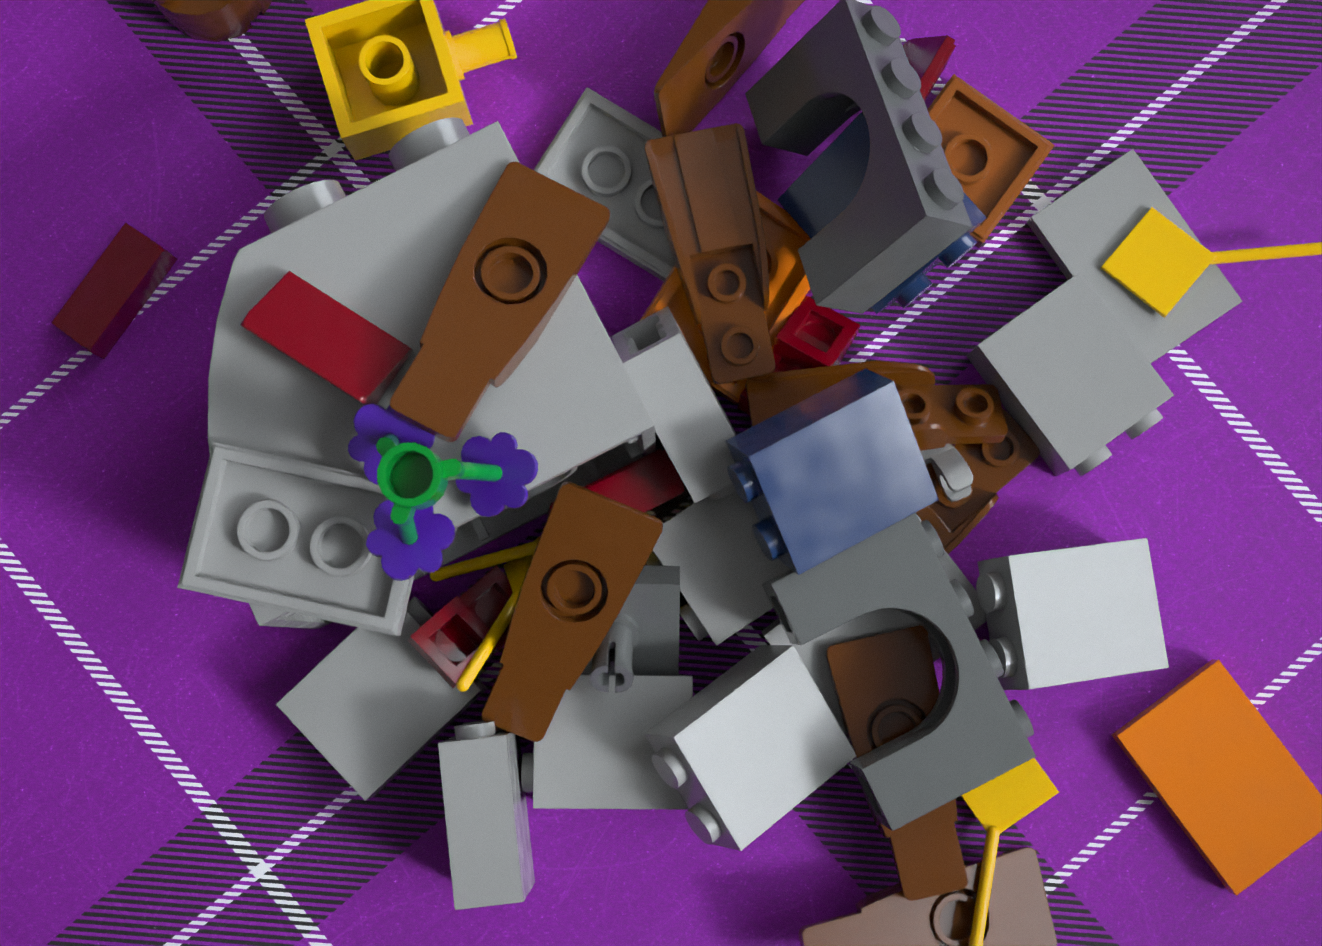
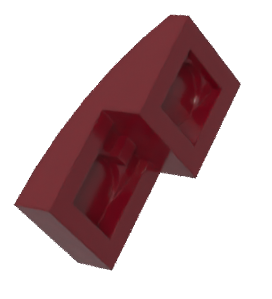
M806 295L800 306L797 307L775 338L772 349L775 360V370L773 372L839 365L855 339L860 324L831 308L817 306L815 300ZM745 388L740 395L737 408L750 415Z
M496 565L463 595L453 598L407 640L452 688L456 687L457 680L513 594L508 577ZM509 625L487 660L504 646Z

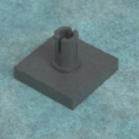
M680 566L643 567L620 613L582 674L590 675L591 685L596 690L609 693V675H616L615 693L628 690L632 686L634 675H679Z

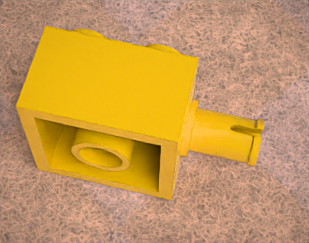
M367 0L305 19L340 137L355 161L391 150L398 141L412 131L440 119L460 118L465 126L472 125V118L460 81L465 80L464 73L517 58L505 18L500 19L499 22L452 36L450 30L444 32L434 0Z

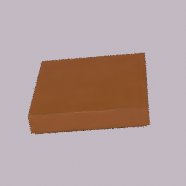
M953 74L927 110L930 118L936 123L942 134L941 146L952 174L960 182L964 193L987 218L970 233L977 241L975 246L980 248L1055 145Z

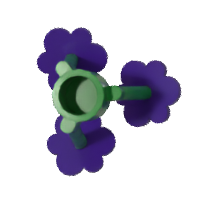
M366 404L359 408L353 421L358 435L354 436L348 444L349 455L356 461L364 462L366 477L374 484L379 485L381 492L389 499L380 503L375 509L373 519L376 530L368 535L366 546L373 556L382 557L381 564L384 573L389 578L397 581L410 579L418 569L422 572L432 573L442 566L443 556L441 550L448 548L455 538V527L447 516L440 513L434 514L433 505L444 495L448 481L456 479V485L461 492L471 493V506L477 514L492 517L502 512L505 505L510 508L523 506L528 498V491L525 485L531 483L538 472L536 457L527 450L517 449L516 438L506 432L497 433L493 436L492 440L482 436L468 439L462 446V462L457 459L442 460L435 452L430 450L435 441V436L395 416L391 412L390 404L387 409L377 404Z

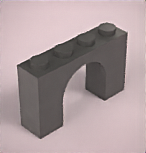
M840 0L745 95L761 143L805 156L813 152L851 116L862 110L870 136L869 161L863 182L847 208L799 248L798 253L817 306L863 314L973 226L963 203V188L958 179L952 174L941 146L942 134L936 123L930 118L920 92L921 80L917 72L910 65L899 38L901 30L898 22L885 8L877 5L870 6L856 0Z
M916 512L800 575L796 574L793 570H789L762 584L791 644L803 645L863 614L885 608L900 611L914 618L928 631L934 640L942 663V685L938 699L931 712L914 729L849 762L878 822L891 831L1036 757L1027 739L1034 735L1032 724L1019 702L1015 699L1008 700L998 680V677L1004 675L1001 661L994 648L986 639L978 640L968 619L974 615L970 598L959 581L956 579L949 581L938 559L944 555L942 542L932 524L928 520L920 522Z

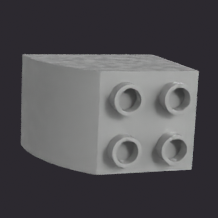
M452 117L431 122L412 131L392 147L389 152V159L396 172L348 196L345 195L340 183L336 180L313 182L285 194L269 206L264 213V219L271 234L239 249L232 264L217 317L208 378L209 453H211L213 442L365 475L364 462L354 460L348 452L349 441L358 435L353 422L355 414L364 405L240 326L247 313L288 271H291L413 349L377 404L387 409L392 395L421 349L420 339L462 246L506 166L511 162L519 163L498 121L472 134H469L463 120L460 118ZM578 275L575 277L538 341L512 375L497 388L491 384L489 385L459 438L454 442H446L435 436V441L430 450L435 452L442 460L457 459L462 462V446L468 439L482 436L492 440L493 436L497 433L506 432L516 438L517 449L531 452L538 462L536 477L531 483L525 485L528 491V498L525 504L518 508H510L505 505L502 512L492 517L477 514L471 506V493L461 492L456 485V479L448 481L444 495L433 505L434 514L440 513L447 516L455 527V538L448 548L441 550L443 556L442 566L547 514L550 503L555 501L558 490L564 482H572L584 487L656 451L655 425ZM418 569L414 575L413 581L429 573L422 572L420 569ZM249 603L259 626L320 629L332 623V621Z

